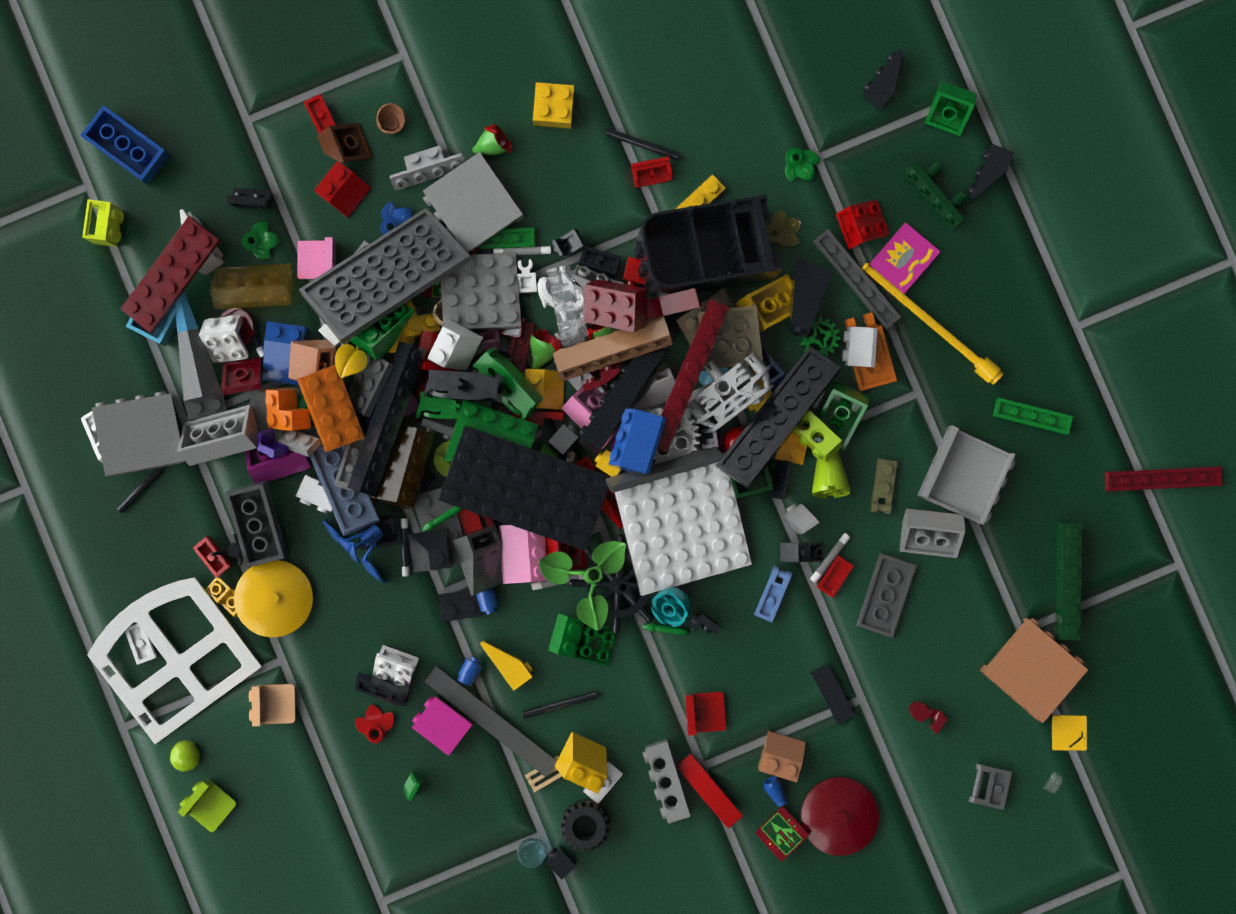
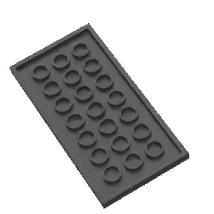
M425 208L300 288L299 291L343 344L469 262L471 258L434 215Z

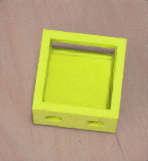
M88 199L82 238L93 244L117 247L118 242L121 240L120 223H123L124 220L122 209L111 202ZM92 206L98 209L95 235L89 234Z

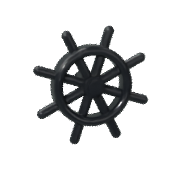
M618 535L617 542L624 543L625 537ZM587 547L584 553L593 562L591 567H597L598 564L592 559L593 550ZM625 553L624 561H628L632 564L630 554ZM623 566L615 575L602 571L608 580L596 582L595 588H609L601 595L606 601L614 595L613 609L608 608L607 616L613 617L612 633L614 635L620 633V618L629 617L637 612L646 622H651L653 617L644 608L650 594L640 595L636 599L629 591V589H639L637 582L629 581L635 575L633 566L624 575ZM584 579L569 580L571 587H585L589 598L591 584L587 583ZM595 588L592 597L596 596ZM622 595L631 606L621 609Z

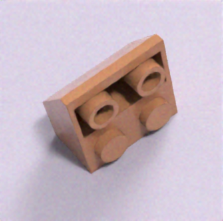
M329 340L291 341L288 377L297 380L299 377L335 365L336 347Z

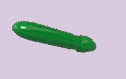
M452 507L433 521L427 522L423 526L422 531L433 530L436 526L458 514L462 508Z
M654 623L642 625L643 629L649 632L656 631L676 635L689 634V631L682 627L655 625Z

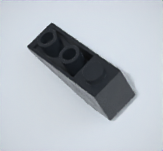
M901 48L897 53L893 51L886 60L888 62L886 67L883 68L881 66L874 75L877 77L873 83L869 81L863 89L865 93L862 98L879 111L882 110L895 92L903 54Z
M994 144L989 149H985L981 158L984 160L982 167L978 166L975 177H977L976 182L971 184L967 193L970 195L968 201L972 202L1008 170L1014 152Z

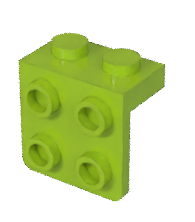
M208 778L203 782L199 781L193 787L194 793L190 797L186 796L183 799L178 813L183 817L190 814L207 830L214 832L234 809L237 802Z

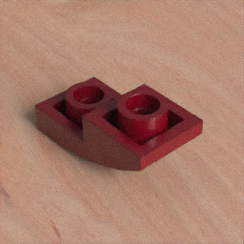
M615 365L604 367V371L600 372L602 380H598L597 377L586 379L587 383L583 384L584 392L594 390L610 382L620 373V369H615Z

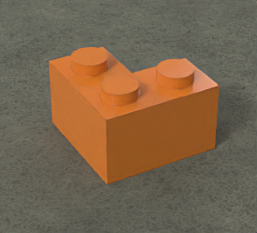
M295 388L266 390V420L268 428L288 431L311 428L309 409L297 408V390Z

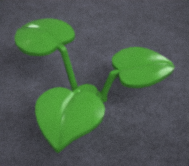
M617 541L600 544L592 554L593 561L598 564L597 567H591L585 571H570L572 560L564 552H553L539 560L541 573L553 584H565L568 581L569 574L583 575L584 580L591 584L589 598L580 600L576 611L578 618L594 630L602 628L608 614V604L605 598L601 595L592 597L596 582L601 580L602 571L607 574H614L622 568L625 560L626 544Z

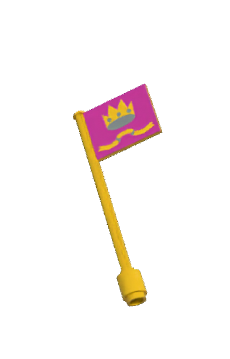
M905 222L872 262L862 266V271L970 360L976 368L975 373L987 383L990 382L994 385L1003 375V372L1000 371L1001 368L988 357L985 359L979 358L904 295L940 253L936 247Z

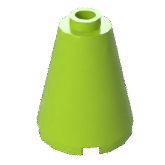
M839 450L827 462L817 459L812 496L828 499L827 496L839 498L849 495L850 485Z

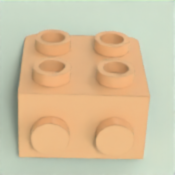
M293 684L255 685L249 691V702H252L249 720L252 721V726L295 722L296 702L295 686Z

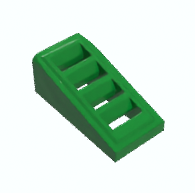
M414 772L410 773L404 785V792L409 801L414 800L425 780L424 777Z

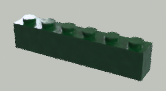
M1057 523L1055 638L1060 640H1081L1082 523Z

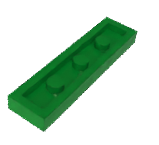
M996 398L992 417L1063 435H1069L1073 416L1002 398Z

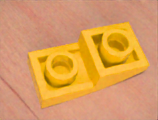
M215 578L205 589L206 592L232 616L237 617L234 604L235 589L222 578Z

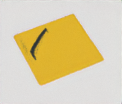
M1053 715L1052 750L1086 751L1087 716Z

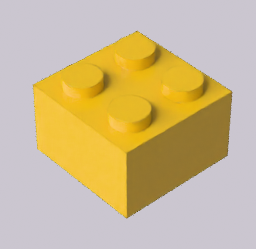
M536 82L533 111L534 126L572 129L574 85Z

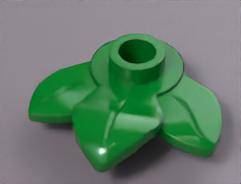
M789 149L786 153L787 165L785 175L790 182H793L798 176L803 180L812 181L814 178L813 165L820 162L818 155L811 150ZM794 154L798 155L797 161L793 159Z
M259 222L252 226L250 232L243 235L241 243L244 249L252 251L257 258L270 259L269 249L277 246L280 238L276 234L268 232V222ZM248 239H254L255 243L249 244Z

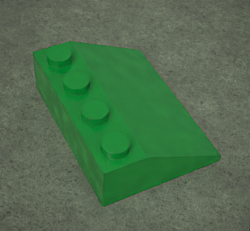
M463 400L444 460L452 461L464 425L531 449L538 424Z

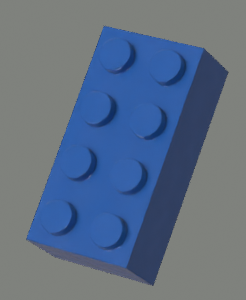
M104 105L80 135L147 185L150 184L171 156L163 148Z

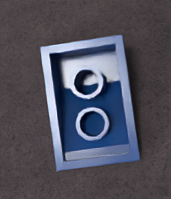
M267 321L264 338L263 381L299 385L297 380L288 377L291 341L308 340L310 329L304 326Z

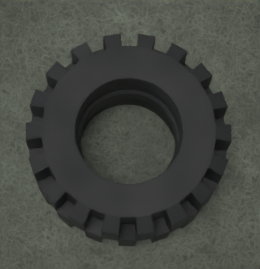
M582 799L581 802L576 801L563 814L561 821L562 837L566 840V844L568 846L571 845L574 850L579 849L580 852L585 850L592 852L594 848H600V845L605 843L609 835V816H607V812L602 808V805L594 803L593 800L586 801V799ZM583 815L592 817L597 823L596 831L589 836L578 834L574 829V822L578 817Z

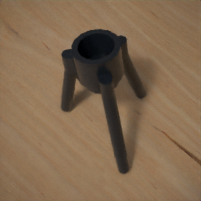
M233 534L235 543H231L227 550L216 551L210 554L211 556L229 554L233 558L239 557V566L242 565L244 559L236 534Z

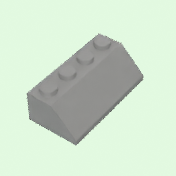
M246 405L183 423L177 453L191 466L257 448L259 430L252 406Z

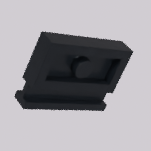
M470 590L439 594L443 622L481 616L476 594L471 596Z

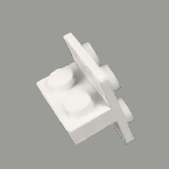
M383 645L380 653L376 655L373 675L380 680H387L395 683L397 686H407L409 688L419 658Z

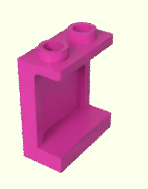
M438 695L434 698L430 696L424 704L426 707L422 714L418 712L412 720L415 723L412 728L449 756L474 722L469 718L463 717L442 701Z

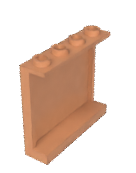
M1024 618V623L988 665H984L979 671L1036 720L1044 723L1088 669L1084 667L1085 662L1079 657L1075 656L1074 658L1069 654L1070 650L1062 643L1060 645L1054 641L1055 637L1050 632H1043L1039 628L1041 625L1036 620Z

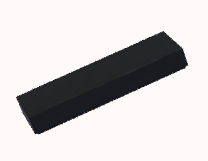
M825 664L810 672L836 723L840 724L854 717L855 715L830 666Z

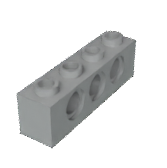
M667 739L645 746L646 751L642 753L645 763H650L651 770L648 773L651 782L655 781L657 789H654L657 801L661 800L663 805L660 808L662 818H667L669 824L690 817ZM658 758L665 760V765L661 768L654 765L655 760ZM663 777H668L671 779V783L668 786H662L660 780ZM667 797H676V803L673 805L667 804Z

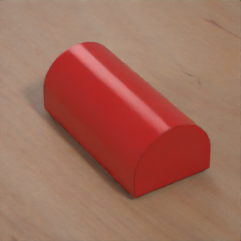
M206 536L193 547L194 551L216 578L222 576L233 567L225 555H210L212 552L221 551L210 536Z

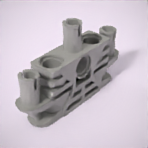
M756 352L750 354L745 360L757 375L749 372L750 367H745V361L738 363L725 374L722 373L714 360L709 361L703 368L706 369L715 382L698 394L686 406L697 420L695 424L700 423L712 428L711 432L714 433L771 390L774 385L770 386L768 371L770 370V365L766 367ZM761 378L764 382V389H762L761 386L758 384V381ZM748 379L751 380V382H749L746 386H741ZM722 381L728 383L729 389L727 391L722 388ZM735 390L736 393L728 399L726 395ZM696 399H697V400H698V399H701V400H702V401L700 402V404H701V405H704V404H705V406H706V407L704 408L705 411L702 409V407L699 405V403L696 401ZM721 401L722 404L720 406H718L716 409L712 408ZM714 416L718 423L715 424L708 418Z

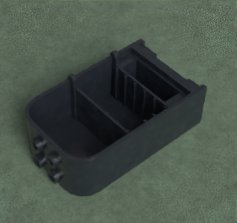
M760 195L698 206H688L649 215L644 220L636 238L637 248H634L635 258L640 261L638 274L640 278H643L647 291L651 295L659 297L696 287L698 292L701 293L774 280L783 269L782 265H780L778 252H771L765 220L769 216L767 196Z

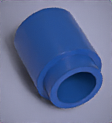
M490 588L476 594L481 612L485 611L486 615L497 612L496 608L500 606L495 589Z
M473 656L470 659L466 658L458 673L459 677L457 680L465 685L472 686L484 667L481 665L482 661Z

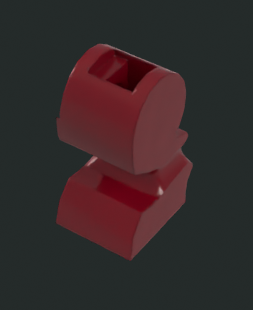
M914 701L909 705V713L914 719L923 722L932 717L929 726L938 735L947 720L943 712L931 707L927 708L920 701Z

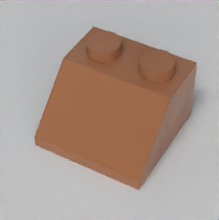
M768 731L758 770L797 782L803 763L806 742Z

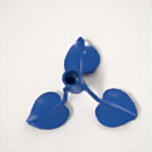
M328 518L323 520L333 539L341 544L358 564L361 562L356 550L363 544L367 547L371 545L365 556L361 558V561L374 578L382 583L388 582L381 578L368 559L373 548L377 546L376 542L384 536L375 524L366 531L363 530L349 538H343L329 525ZM362 536L360 538L362 541L358 543L356 546L355 542H349L353 539Z

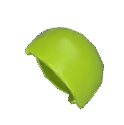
M188 740L177 742L171 750V764L176 770L182 772L193 770L200 761V751L196 748L195 743Z

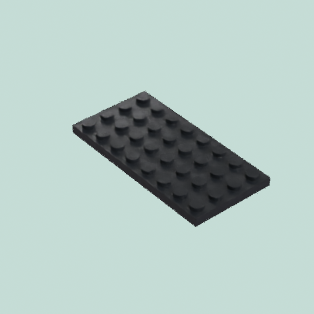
M464 425L438 500L586 551L609 488L606 484V478H610V476Z

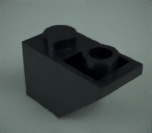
M823 542L780 543V562H823Z

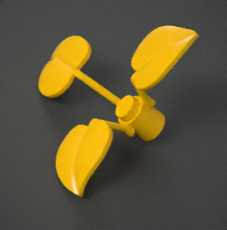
M401 332L388 352L395 353L399 341L414 344L415 339L404 340ZM344 344L339 347L335 355V366L341 379L362 372L368 363L366 353L359 347L355 346L354 348L350 344Z

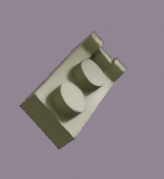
M877 459L870 512L876 513L881 511L884 514L890 515L897 461ZM878 499H885V503L879 504Z

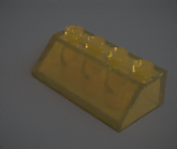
M291 263L215 268L210 288L214 309L291 305L293 297Z

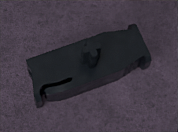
M429 370V380L424 395L428 398H433L434 395L449 400L476 402L493 400L494 402L501 403L504 377L498 374L492 377L480 373Z

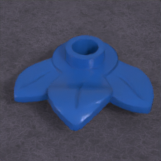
M391 201L388 202L381 212L383 221L380 225V230L384 235L390 231L387 229L388 224L393 225L395 228L411 218L412 209L408 207L396 209Z

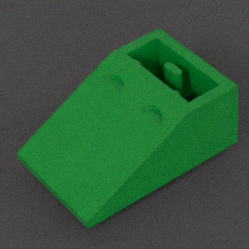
M403 304L351 338L350 341L378 361L392 348L414 313V310Z
M558 613L548 650L558 655L608 666L616 635L612 633V627L603 625L600 630H594L577 617Z

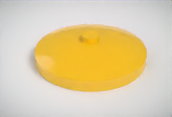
M275 560L252 566L242 575L235 589L234 604L239 619L249 630L265 637H281L296 631L307 620L312 609L313 592L308 578L299 568L291 563Z

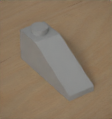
M792 504L786 509L787 513L784 514L797 534H803L819 523L803 504Z

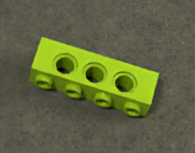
M810 410L791 433H795L799 437L798 440L803 446L806 447L808 445L812 449V454L817 459H822L825 462L842 448V440ZM804 424L810 426L807 430H802L800 428V426ZM816 437H821L824 439L820 443L814 442V439Z

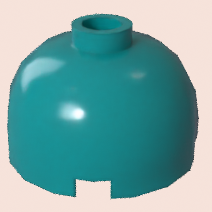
M665 588L652 600V613L664 625L668 623L672 625L671 627L680 626L690 614V599L679 588Z

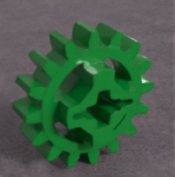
M819 317L818 321L814 319L811 327V337H798V339L803 340L799 344V346H805L803 352L805 353L810 345L818 347L816 351L825 357H828L827 352L833 354L834 350L832 348H838L839 346L835 342L841 339V337L836 336L839 330L833 329L836 324H828V318L825 322L822 321V317ZM820 326L826 327L828 331L821 329ZM817 333L819 336H823L821 342L819 340H815ZM832 337L831 344L827 348L826 342L829 338Z

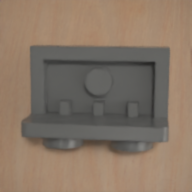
M428 411L429 413H433V414H441L440 412H430V411ZM426 417V419L423 418L421 426L425 427V431L434 433V435L436 431L442 433L443 438L450 440L457 419Z

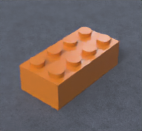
M335 365L297 378L324 451L329 452L365 438L343 379L339 377Z

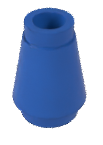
M777 776L766 779L763 782L764 790L778 807L786 804L787 799L781 779H778Z

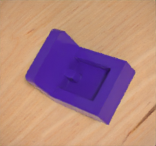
M268 429L258 433L257 451L267 454L270 458H279L280 455L288 453L287 445L275 441V430Z

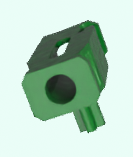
M493 347L486 351L473 367L478 369L480 374L495 377L496 374L502 375L504 377L502 402L513 413L517 415L522 414L521 419L527 420L532 416L537 405L544 399L523 377L524 374L520 373L508 359L499 354L496 347Z
M420 392V403L416 418H421L422 412L427 410L430 412H441V414L424 412V416L429 418L457 419L463 401L443 399L434 395L433 398L425 397L424 392ZM492 400L486 402L469 401L492 409Z

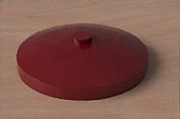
M831 777L824 779L814 785L803 800L801 807L802 827L810 834L807 837L810 842L827 854L845 856L862 850L872 840L878 827L879 812L874 797L865 786L851 778Z

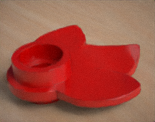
M371 704L366 711L365 718H356L355 725L357 730L365 734L370 742L379 743L384 739L385 732L392 728L394 715L392 712L382 714L377 706ZM373 730H378L379 736L375 737Z

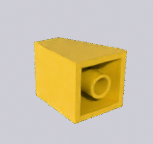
M571 732L555 767L564 779L599 794L607 778L606 747Z

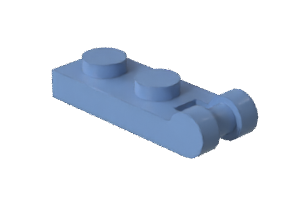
M774 565L755 610V616L773 622L792 572L788 570L785 572L780 570V567ZM776 577L783 579L781 584L775 582Z

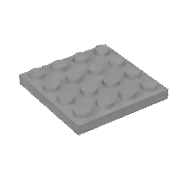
M516 253L470 255L471 260L440 280L443 325L449 319L470 331L521 327Z

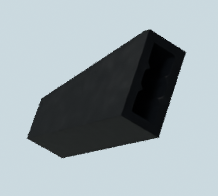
M797 258L793 268L789 331L797 337L807 338L833 271Z

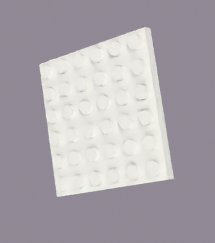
M718 462L615 492L641 596L752 565L731 478L716 467Z

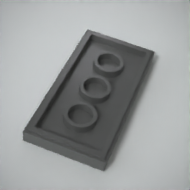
M879 553L856 626L893 638L917 565Z

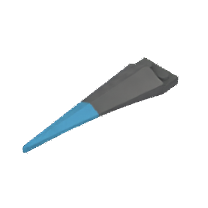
M183 292L175 303L183 397L188 420L225 412L227 407L218 378L205 345L199 336L200 332L185 292Z

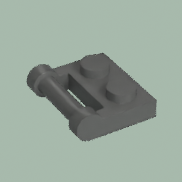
M977 763L975 768L977 770L972 796H969V802L1004 810L1012 772ZM988 772L990 775L985 798H979L984 773Z

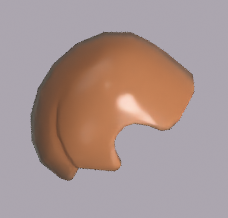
M388 103L383 105L377 113L376 121L378 128L383 133L389 135L399 133L405 125L404 110L397 104Z

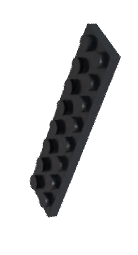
M809 346L717 463L716 467L749 489L837 376L841 367Z

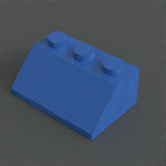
M625 409L619 431L616 434L614 448L610 453L609 465L626 472L649 475L666 418L637 409Z

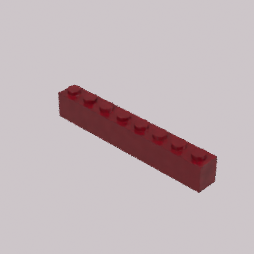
M710 300L660 415L665 417L666 421L657 449L666 453L729 308L713 300Z

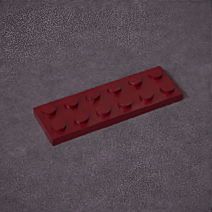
M188 216L121 307V310L149 333H153L221 240L195 219Z

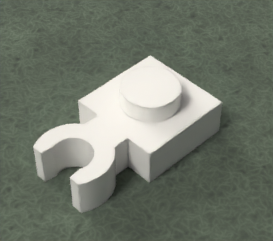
M531 259L528 261V267H522L521 260L518 261V267L522 271V274H516L518 276L519 294L537 293L536 273H530L533 267Z

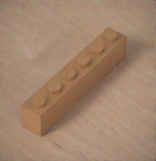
M664 316L647 321L646 327L636 332L616 330L611 334L598 336L593 340L580 342L569 348H562L554 352L553 356L562 381L673 345Z

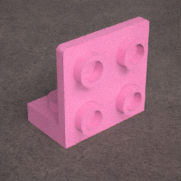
M325 237V241H298V279H316L336 266V240L333 237Z

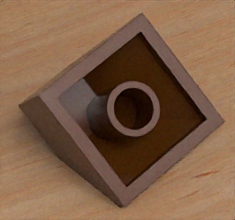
M359 122L329 126L317 136L324 154L341 163L371 159L373 157Z

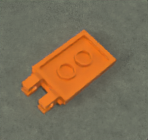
M872 312L864 314L863 318L867 328H878L875 367L852 366L859 391L897 381L882 325L879 326L875 323ZM854 317L845 320L846 328L857 327Z

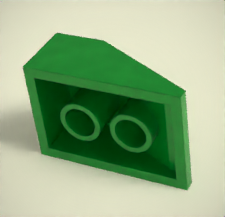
M835 381L817 418L842 440V448L839 451L843 453L868 407L870 397ZM816 437L814 440L822 442L824 439Z

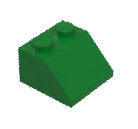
M941 81L930 106L925 124L961 136L975 106L977 94Z

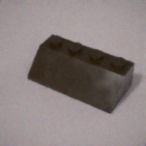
M400 425L376 496H371V498L405 509L415 507L434 433L416 427Z

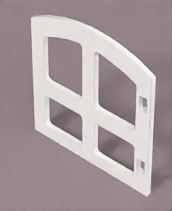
M196 577L162 586L130 604L106 626L87 655L154 744L158 743L262 667ZM190 596L212 624L214 630L184 653H178L149 612L172 600ZM134 622L139 624L167 662L166 666L135 688L130 686L108 657V653L114 644ZM226 643L241 663V668L211 690H207L190 667L219 644ZM107 665H110L116 673L112 677L104 669ZM178 677L194 697V702L164 724H159L143 701L168 681ZM143 713H146L152 721L148 725L140 716Z

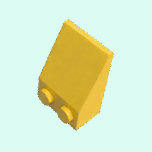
M787 274L746 295L735 304L737 307L757 305L759 331L762 333L790 317L792 281Z

